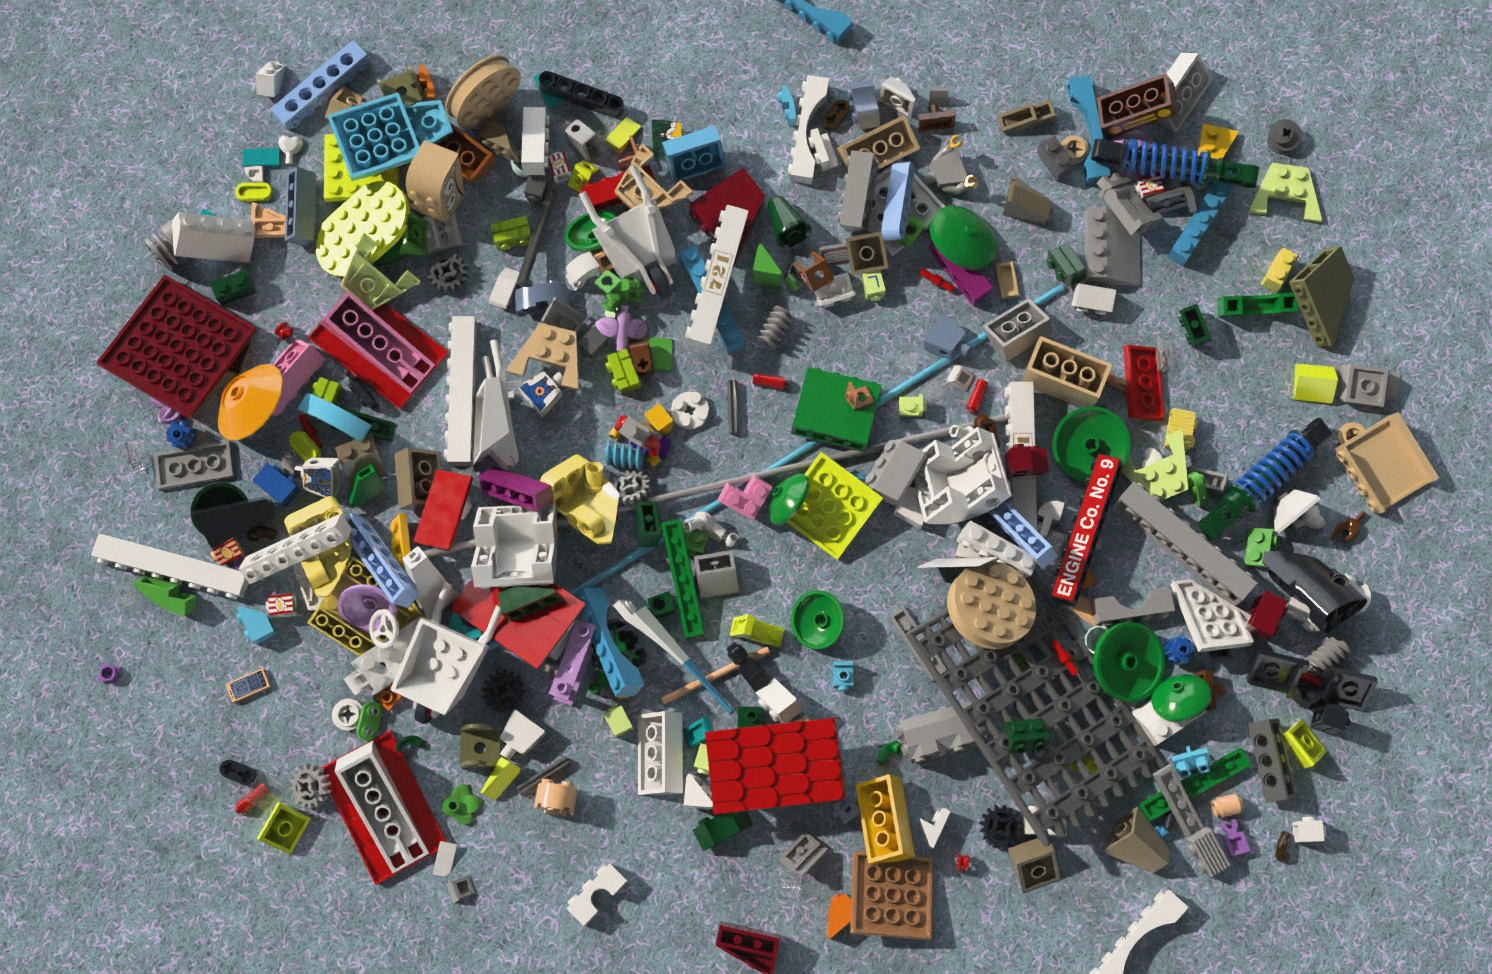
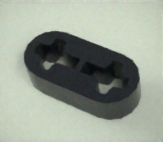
M225 760L220 765L221 775L237 783L250 786L257 780V773L254 769L236 761ZM232 763V768L237 770L236 774L233 772L226 774V765L230 766ZM250 771L252 779L244 782L245 778L240 776V773L247 774Z

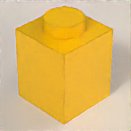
M660 403L644 414L645 420L658 433L666 435L673 429V419Z

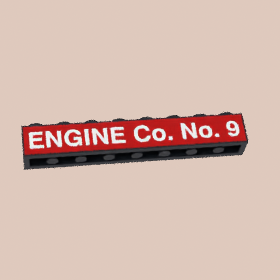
M1098 453L1097 458L1092 461V473L1086 479V491L1080 497L1079 505L1081 506L1079 512H1075L1073 530L1070 529L1068 532V545L1062 550V563L1056 568V581L1050 586L1049 594H1051L1050 596L1054 602L1076 608L1123 466L1121 458Z

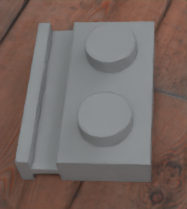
M554 297L541 321L547 325L578 333L587 315Z
M804 832L780 856L779 861L792 872L799 874V877L802 879L827 853L828 849L826 847L823 848L820 845L821 843L807 832Z

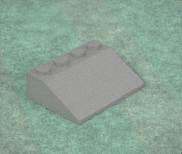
M1087 207L1084 214V266L1086 268L1084 284L1140 286V233L1131 236L1114 212L1107 207Z

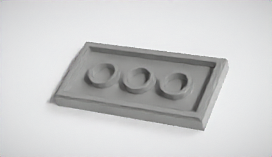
M231 441L154 453L157 489L159 491L235 478Z

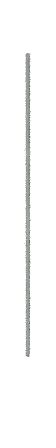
M1043 405L1034 407V414L1044 412ZM1005 414L989 417L995 424L1008 421V417H1005ZM974 421L957 425L963 428L970 426L975 429ZM951 427L896 440L907 444L950 435ZM889 441L866 446L865 452L849 450L828 455V457L836 462L882 451ZM815 459L642 499V502H656L658 504L722 489L727 482L733 486L747 483L752 475L764 479L809 468ZM635 502V506H632L631 503L627 507L624 504L618 505L617 513L635 509L637 502ZM566 517L557 519V527L570 524ZM475 539L453 544L451 551L434 548L422 552L430 558L476 547Z

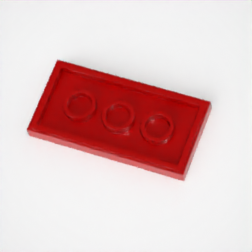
M1136 345L1123 346L1128 419L1164 421L1160 348Z
M436 470L416 531L414 543L451 551L474 479L473 477Z

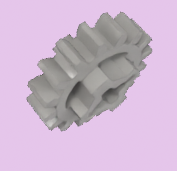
M627 470L624 475L619 473V478L614 477V483H611L619 493L618 505L624 503L625 507L630 503L632 506H635V502H642L641 499H647V494L651 493L650 480L647 475H643L642 471L638 474L636 470H633L632 473H629Z
M307 764L298 767V771L292 773L295 778L289 780V782L293 783L289 790L294 791L291 797H296V804L302 803V808L309 807L310 809L322 805V801L328 799L326 794L331 793V790L327 789V786L331 785V782L326 780L329 775H324L325 769H318L317 764Z

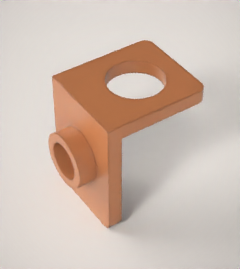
M632 135L629 136L634 155L620 159V169L629 167L631 162L628 164L624 163L632 161L639 150V144L634 143Z
M851 382L848 383L845 397L853 410L873 403V399L866 386L855 389ZM858 393L865 394L867 399L863 402L858 401Z

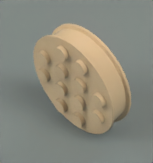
M493 55L484 58L469 68L454 84L446 100V112L451 117L456 118L457 124L463 129H472L483 125L489 119H494L498 112L511 102L520 84V72L517 68L510 66L509 60L503 55Z
M989 561L980 566H969L953 581L948 592L947 606L952 623L965 639L976 646L992 650L1009 647L1022 638L1034 623L1036 601L1033 591L1018 571L1004 563Z

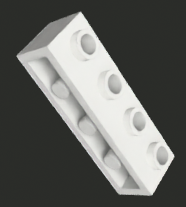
M523 107L522 175H545V167H548V156H545V153H549V142H546V140H549V128H546V126H550V117L546 115V107Z
M972 521L963 526L956 540L962 547L978 553L982 558L997 557L991 561L1001 562L1014 568L1024 578L1031 576L1037 564L1023 549Z

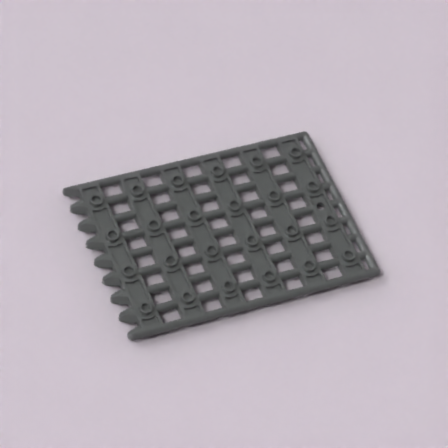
M1033 570L1031 576L1025 578V580L1030 585L1034 596L1041 593L1051 609L1043 612L1036 602L1037 617L1032 627L1013 645L996 650L976 646L979 652L970 656L960 641L964 637L958 632L952 622L948 623L946 620L950 616L948 608L906 633V637L1043 846L1048 847L1051 844L1047 829L1052 830L1059 837L1065 836L1066 830L1062 821L1063 818L1072 826L1078 827L1081 824L1077 812L1078 808L1088 817L1094 816L1095 809L1092 799H1095L1101 806L1107 807L1110 805L1106 789H1109L1117 797H1122L1124 790L1121 779L1134 788L1138 786L1134 770L1149 778L1152 776L1149 760L1159 768H1164L1166 763L1124 701L1113 698L1118 708L1111 712L1100 695L1105 692L1098 684L1095 675L1088 679L1077 663L1085 658L1093 669V655L1057 602L1052 600L1049 590L1036 571ZM940 623L942 627L933 632L931 627ZM1062 625L1073 639V642L1065 645L1055 630ZM925 632L927 636L918 641L916 636ZM1047 634L1050 635L1053 641L1057 639L1064 650L1069 652L1072 662L1079 670V673L1076 675L1082 683L1075 688L1063 672L1068 668L1064 663L1060 662L1057 652L1051 654L1041 638ZM1032 643L1036 644L1045 658L1039 663L1036 662L1027 649ZM952 645L955 646L964 660L958 665H955L945 650ZM1019 651L1031 667L1022 672L1012 657ZM937 654L940 655L949 669L942 675L930 659ZM1005 660L1016 675L1010 681L1006 679L998 667V664ZM990 669L1001 684L994 691L983 676V673ZM1055 676L1059 678L1067 690V693L1061 697L1049 681ZM975 678L986 693V696L979 700L968 685ZM1043 685L1053 702L1046 706L1034 690ZM960 687L971 702V705L964 709L952 693ZM1026 694L1030 696L1039 710L1030 715L1020 700ZM1092 700H1094L1105 716L1096 721L1086 706ZM1012 703L1024 720L1042 718L1046 728H1051L1062 744L1053 749L1048 742L1045 749L1047 754L1040 759L1034 751L1025 752L1032 763L1025 769L1014 753L1009 754L1007 749L1010 741L1006 733L1001 734L990 718L998 712L1004 722L1013 721L1005 707ZM1078 709L1090 724L1085 730L1081 729L1072 716V713ZM1064 718L1076 734L1069 740L1057 724ZM982 722L985 723L994 737L987 744L975 728V726ZM1128 725L1132 726L1141 740L1136 745L1132 744L1123 731V728ZM1114 734H1117L1127 749L1121 755H1119L1108 739ZM1101 743L1113 759L1106 765L1095 750V747ZM1087 752L1098 767V770L1092 774L1080 758ZM1005 756L1017 772L1011 778H1008L998 763ZM1074 762L1084 777L1077 784L1066 769V766ZM1058 771L1070 788L1064 793L1060 792L1051 778ZM1043 781L1055 797L1049 803H1046L1036 788ZM1028 791L1040 807L1034 813H1031L1021 798Z

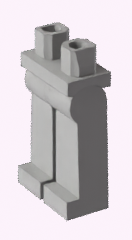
M1118 172L1113 173L1109 178L1107 175L1101 177L1097 182L1101 189L1098 195L1100 198H1104L1105 202L1131 236L1153 229L1163 218L1159 212L1152 213L1136 194L1135 187L1130 184L1131 180L1129 177L1122 178Z

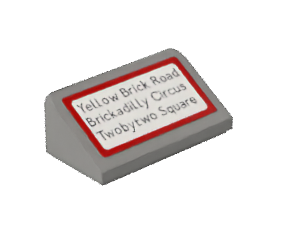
M846 243L824 246L819 249V255L826 259L828 265L849 261Z

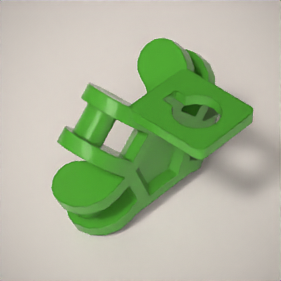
M606 270L595 281V284L607 293L608 301H605L603 305L606 317H613L617 320V313H620L621 305L630 300L637 302L644 300L643 292L645 287L635 277L620 279L609 270ZM610 277L613 284L611 286L603 285L602 281Z

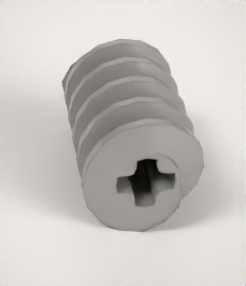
M780 306L774 307V312L770 313V318L766 319V324H763L762 330L758 332L759 336H756V339L767 347L777 348L774 341L781 342L778 335L784 336L785 333L782 329H789L786 323H793L789 318L791 316L790 312Z
M1331 637L1329 641H1326L1323 646L1318 647L1317 651H1313L1305 660L1309 661L1310 671L1316 677L1322 678L1321 672H1324L1326 665L1334 667L1333 663L1336 665L1340 664L1338 657L1345 660V654L1351 655L1352 652L1341 639Z

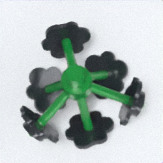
M618 618L608 620V630H613L615 645L622 654L633 657L632 664L637 668L644 665L647 660L645 648L642 647L635 654L628 651V649L633 650L635 648V644L638 643V637L633 635L631 630L627 632L621 630L618 633L617 629L626 625L624 621ZM591 643V647L594 649L593 652L595 655H597L593 643ZM592 654L593 661L591 664L593 668L605 674L601 662Z

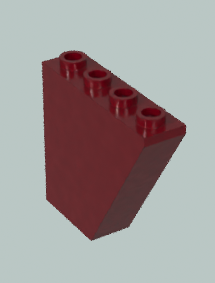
M742 168L691 202L689 214L694 221H699L702 232L705 235L709 234L712 238L711 243L716 244L717 238H714L716 227H721L722 222L719 221L721 210L725 211L727 205L748 210L746 223L734 261L735 265L764 205L765 194L747 171Z

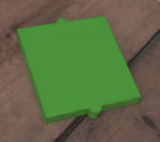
M657 336L655 338H641V341L648 340L655 372H658V370H672V338H659Z

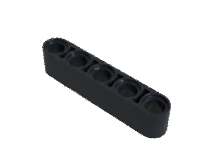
M544 71L539 75V87L543 93L616 118L623 114L624 101L617 95L550 71ZM546 80L551 81L550 84H544L543 82ZM565 86V87H568L569 89H567V90L564 91V90H561L560 88ZM578 93H585L586 95L583 96V97H580V96H578L577 94H578ZM601 99L603 101L601 103H597L594 100ZM618 105L620 108L614 109L611 106Z

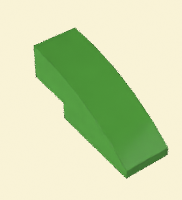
M148 576L134 581V586L142 594L164 609L182 616L196 611L197 596L179 592L180 584Z

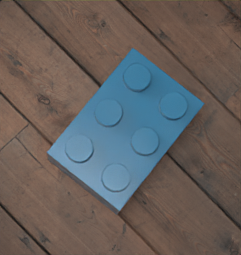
M715 126L662 142L668 171L673 183L726 167L721 139Z

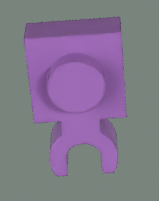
M1236 819L1230 820L1232 823L1231 828H1228L1225 822L1220 824L1221 829L1228 835L1223 837V841L1229 857L1250 851L1244 832H1237L1238 823Z

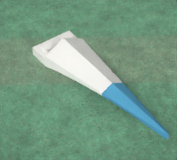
M619 600L613 605L627 622L654 640L692 673L730 715L734 713L733 709L646 606L636 612L637 607L632 601Z

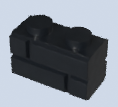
M1326 705L1313 712L1310 726L1312 729L1322 730V732L1332 735L1348 729L1350 725L1348 711Z

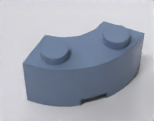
M871 80L849 83L850 89L847 90L848 101H852L854 111L852 113L853 124H857L859 130L879 127V108L876 102L874 85Z
M553 280L548 283L522 286V288L515 290L517 312L534 314L546 311L554 297L569 305L567 284Z

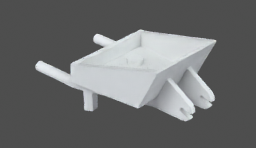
M491 340L497 377H493L489 356L482 357L486 379H484L475 395L472 466L490 455L502 469L509 471L508 466H511L513 469L515 464L518 463L519 456L509 401L514 400L513 391L508 392L507 389L522 387V380L506 382L498 340Z

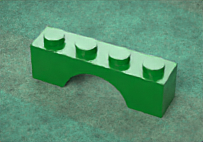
M1294 293L1223 296L1217 298L1218 317L1293 313L1299 311V305Z

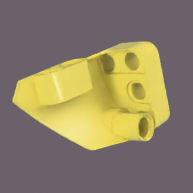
M576 454L543 474L540 481L551 485L553 503L551 504H556V511L565 516L573 528L597 544H612L619 493L603 475L602 464L590 462Z
M326 497L288 515L284 523L289 535L293 536L339 514H342L344 518L345 516L335 497ZM350 535L345 542L301 561L317 597L329 598L340 581L352 550Z

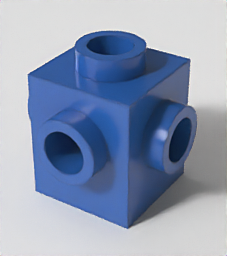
M182 420L179 423L172 422L166 432V441L172 442L173 447L183 449L184 446L192 447L196 440L198 429L190 427L191 423Z
M1184 636L1170 638L1164 646L1165 658L1177 666L1189 663L1194 656L1193 650L1196 646L1192 645L1191 641Z

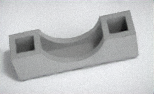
M1170 588L1151 590L1146 594L1143 605L1136 609L1124 607L1114 596L1097 598L1090 602L1094 624H1101V626L1105 627L1112 626L1114 622H1132L1134 619H1139V622L1148 621L1153 616L1163 619L1170 617L1169 614L1175 611Z

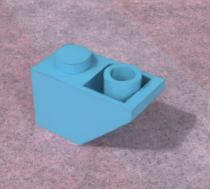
M243 606L236 607L239 612L236 614L241 624L245 625L246 631L244 633L249 642L252 641L257 645L278 634L271 617L267 614Z

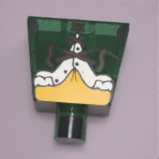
M651 119L654 158L665 157L662 142L692 132H681V123L677 121Z

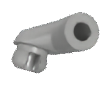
M288 450L281 462V466L288 477L291 476L292 478H294L295 468L293 466L296 460V452L294 450Z

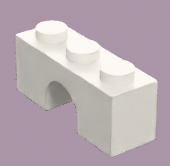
M604 864L596 872L598 876L593 881L589 879L583 885L582 889L584 891L579 896L575 894L567 902L569 906L566 909L583 926H586L599 912L592 901L593 895L597 890L606 889L614 896L628 882L611 864L608 866Z

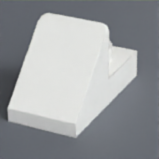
M945 808L935 812L932 819L935 822L934 825L922 819L918 820L927 846L931 849L934 848L950 814V811Z

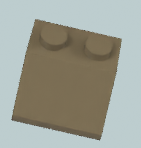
M882 230L845 238L852 275L889 268Z
M372 434L365 436L362 442L354 440L335 447L340 465L350 487L355 473L370 464L373 465L380 477L387 475L378 445Z
M1039 838L1008 848L1010 861L1022 893L1060 880L1055 850L1051 844L1045 847Z

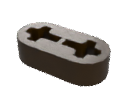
M837 100L823 118V126L826 130H836L846 118L850 109V105L846 100ZM838 106H845V109L841 110L838 114ZM835 117L834 124L828 125V120L831 121Z

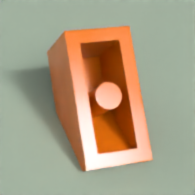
M838 893L830 900L832 904L829 906L827 937L829 939L851 921V899L846 893L843 895Z

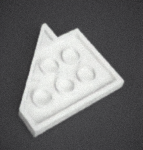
M1191 579L1172 582V590L1198 652L1246 647L1253 644L1254 641L1249 630L1245 629L1251 615Z

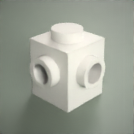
M1303 817V821L1292 822L1294 843L1325 841L1326 827L1323 825L1322 820L1315 821V817Z

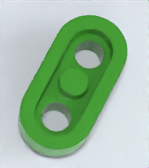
M1193 472L1187 476L1189 491L1196 506L1200 507L1206 504L1208 499L1204 486L1206 481L1201 473Z
M367 702L361 709L356 734L362 741H371L377 736L383 713L381 705L377 702ZM372 708L376 710V713L374 715H371L370 710ZM367 727L371 729V733L369 735H367L365 732Z

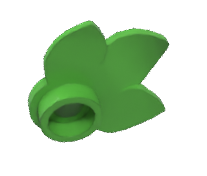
M462 784L453 790L451 797L444 800L442 810L447 816L454 817L459 824L467 825L473 823L471 813L477 811L483 802L478 797L470 795L469 784ZM454 803L456 805V809H450L449 804Z

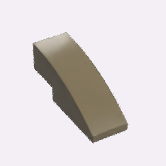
M1051 99L1035 105L1030 103L997 115L1002 133L1058 121Z

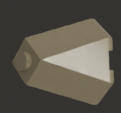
M1012 175L1002 215L1046 225L1047 220L1052 218L1053 209H1050L1052 202L1017 176Z
M1136 807L1123 815L1118 822L1120 825L1117 827L1115 834L1111 832L1106 838L1104 852L1152 873L1166 867L1169 862L1170 850L1141 809Z

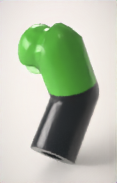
M790 263L785 273L784 281L789 289L797 291L801 287V283L797 281L795 277L796 271L793 264Z

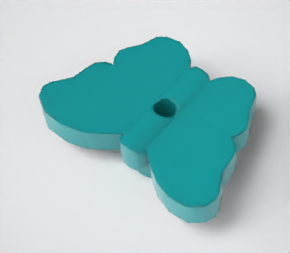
M457 614L451 615L450 629L463 633V635L474 640L482 636V632L478 629H469L467 625H464L460 616Z

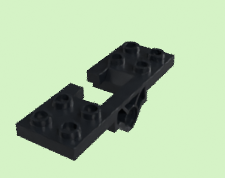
M1262 649L1258 650L1247 675V683L1285 692L1286 698L1293 699L1300 707L1308 710L1318 705L1326 706L1328 702L1364 711L1378 683L1377 677L1326 665L1323 672L1324 678L1330 679L1326 689L1299 683L1298 680L1302 672L1307 673L1310 666L1308 660Z

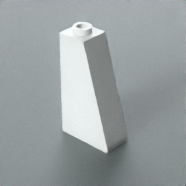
M416 547L403 558V563L409 579L420 593L415 599L418 609L425 618L431 620L432 612L443 584L448 582L422 550ZM452 587L442 610L459 597Z

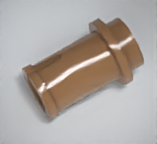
M1109 373L1105 385H1109L1123 394L1126 390V382L1114 376L1115 373Z

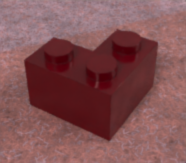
M1015 444L1004 455L1007 478L1045 475L1049 471L1046 448L1040 449V446L1030 447L1024 446V444Z
M1264 591L1255 597L1248 613L1251 616L1245 629L1265 639L1275 636L1280 628L1278 622L1287 612L1288 608L1285 606L1288 601L1268 591Z

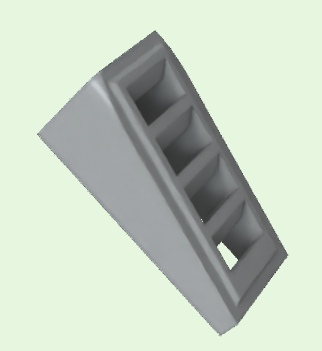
M1190 467L1188 475L1198 472L1206 476V484L1204 486L1207 492L1224 497L1229 475ZM1210 478H1214L1212 485H1209ZM1218 480L1222 481L1220 487H1216Z

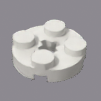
M698 392L682 393L672 402V418L682 428L689 430L697 429L708 418V403ZM688 406L695 408L693 415L685 413Z

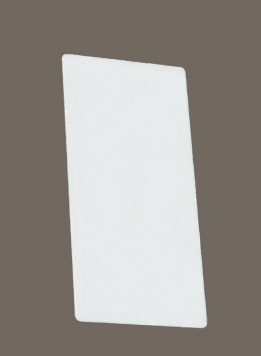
M997 557L934 559L917 568L980 566Z

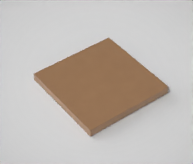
M853 851L850 934L932 940L933 858L915 856L897 862L868 864L867 852Z

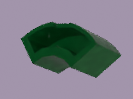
M747 811L721 813L712 819L706 817L698 822L699 826L692 831L704 852L723 842V840L752 826L753 822Z

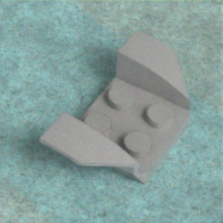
M1325 364V366L1335 368L1338 382L1334 395L1343 402L1384 407L1399 392L1401 374L1391 373L1389 369L1354 364H1344L1341 366Z

